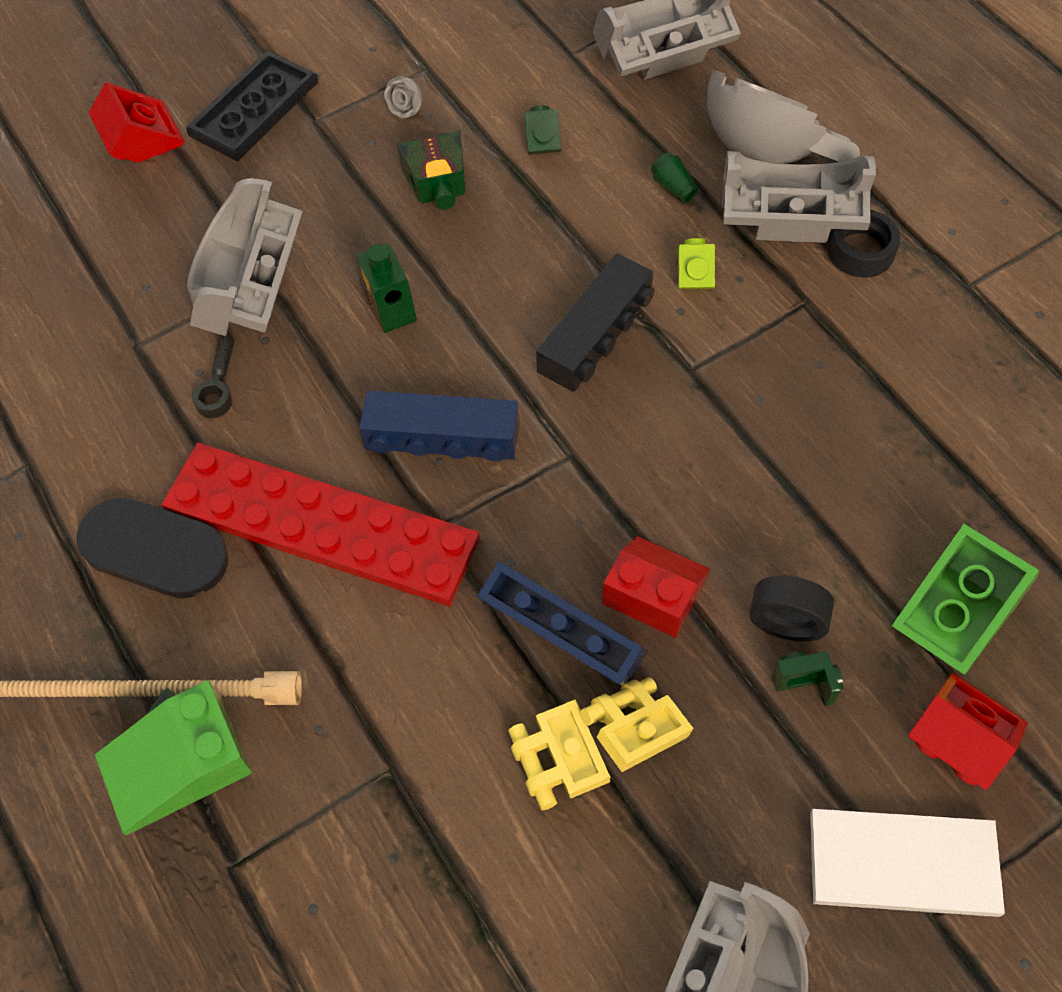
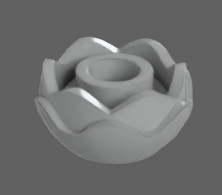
M405 76L391 79L384 91V98L389 111L400 118L415 115L422 104L420 87L414 80Z

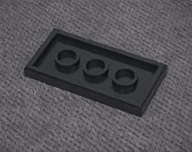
M266 51L186 127L188 136L238 162L318 83L317 74L275 53Z

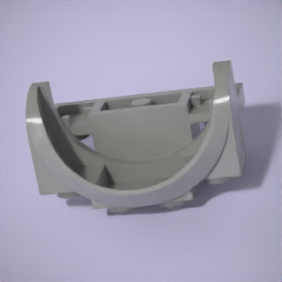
M643 0L616 8L610 6L598 12L593 29V35L603 60L612 58L620 77L641 70L644 80L703 61L708 49L738 40L741 32L729 6L731 0Z
M727 151L722 192L723 224L756 226V240L827 243L831 229L868 230L870 225V190L876 177L874 156H859L837 163L799 165L758 161L743 156L739 151Z
M254 178L238 181L233 187L232 193L222 204L207 228L196 251L188 275L187 288L193 305L191 326L226 336L230 322L260 332H266L303 212L302 210L269 200L272 182Z
M710 881L665 992H808V965L805 946L810 932L800 913L780 897L747 882L744 883L740 892ZM746 935L745 953H743L741 946Z

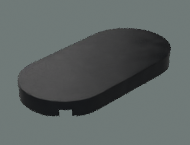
M115 498L97 505L86 514L77 531L78 549L88 564L94 569L174 598L194 597L195 593L203 590L207 592L219 583L228 566V553L225 543L213 527L130 498Z

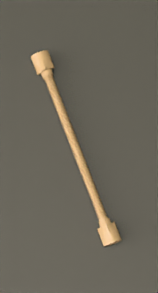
M265 671L264 678H254L251 681L209 680L220 697H227L228 695L229 697L233 695L235 697H243L244 695L248 697L250 695L254 699H264V705H299L301 702L302 676L300 671ZM1 680L0 697H158L166 688L177 695L207 680Z

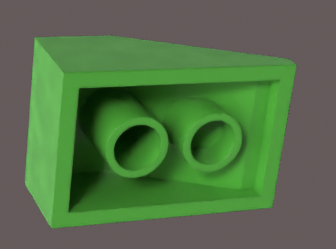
M963 524L892 626L965 675L1039 576V570L971 527Z
M209 680L165 700L95 754L121 830L125 836L253 773L224 703Z

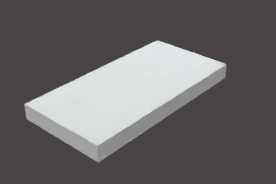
M812 809L810 822L813 904L1001 917L1005 914L996 823L994 820Z

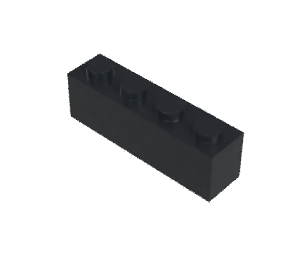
M616 253L537 349V373L572 392L578 388L582 381H589L602 356L607 357L611 353L619 334L622 331L627 332L632 326L638 310L641 307H647L651 302L655 292V288L652 287L653 271Z

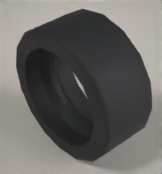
M870 210L868 230L832 229L828 254L832 263L838 269L851 276L863 278L878 276L888 270L893 263L900 244V232L896 224L887 215ZM853 234L869 235L876 238L883 245L884 249L874 253L859 252L845 243L843 238Z
M788 575L770 576L761 579L755 585L750 607V620L760 630L781 639L791 641L822 639L829 633L834 598L827 589L813 581Z

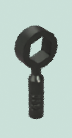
M227 335L221 336L212 367L213 379L200 383L192 394V400L198 413L210 419L223 416L230 410L232 405L231 394L226 384L222 382V378L227 373L234 345V339ZM215 393L222 395L218 403L207 406L203 403L208 395Z

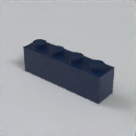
M367 391L359 429L364 448L378 453L399 451L409 452L417 456L441 454L452 458L469 456L483 457L491 461L515 460L519 427L518 401Z
M501 561L497 562L477 596L623 686L631 681L648 652L644 647Z

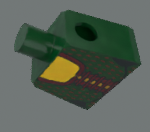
M460 130L397 143L402 171L418 201L421 203L435 201L436 207L441 210L453 207L456 202L455 197L461 196L466 192Z
M374 244L367 251L359 253L356 256L360 285L383 332L387 333L417 322L407 277L391 245ZM391 291L392 296L395 295V302L385 301V296L388 292Z

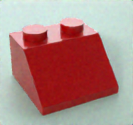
M105 82L88 112L107 152L119 160L127 159L139 163L178 148L185 141L163 100Z
M637 536L621 550L603 583L602 604L677 638L710 573V568Z
M952 672L908 737L915 741V745L921 752L932 758H940L953 767L955 774L961 780L970 785H979L987 790L1016 752L1028 722Z

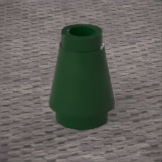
M668 152L660 156L652 165L651 173L654 175L653 180L683 203L691 201L697 195L699 189L679 156H673L672 153Z

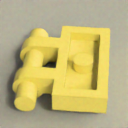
M650 677L641 681L631 680L624 686H621V691L610 696L602 694L594 698L590 706L580 711V717L585 725L589 726L597 721L607 725L601 728L597 738L621 772L688 738L694 729L668 695L654 701L651 695L657 691V686ZM629 706L637 711L625 716L621 709Z
M576 700L536 715V722L540 729L538 733L529 736L525 725L522 723L514 725L508 730L513 741L511 746L512 753L516 761H521L528 777L525 784L529 794L536 797L541 810L550 809L557 804L552 788L563 783L568 797L571 799L610 783V775L588 726L584 724L580 717V709ZM548 748L556 767L544 771L537 753Z

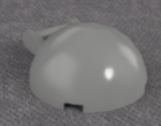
M711 70L707 85V110L711 125L719 140L730 151H739L743 156L750 159L779 164L799 161L813 152L838 162L859 157V147L851 142L848 137L819 125V121L816 120L818 114L807 110V105L739 78H736L733 86L725 83L727 79L724 76L725 73Z

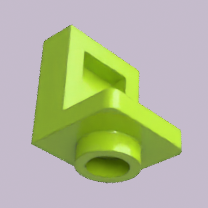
M701 238L686 239L685 244H680L676 249V257H678V289H714L715 244H706V239Z

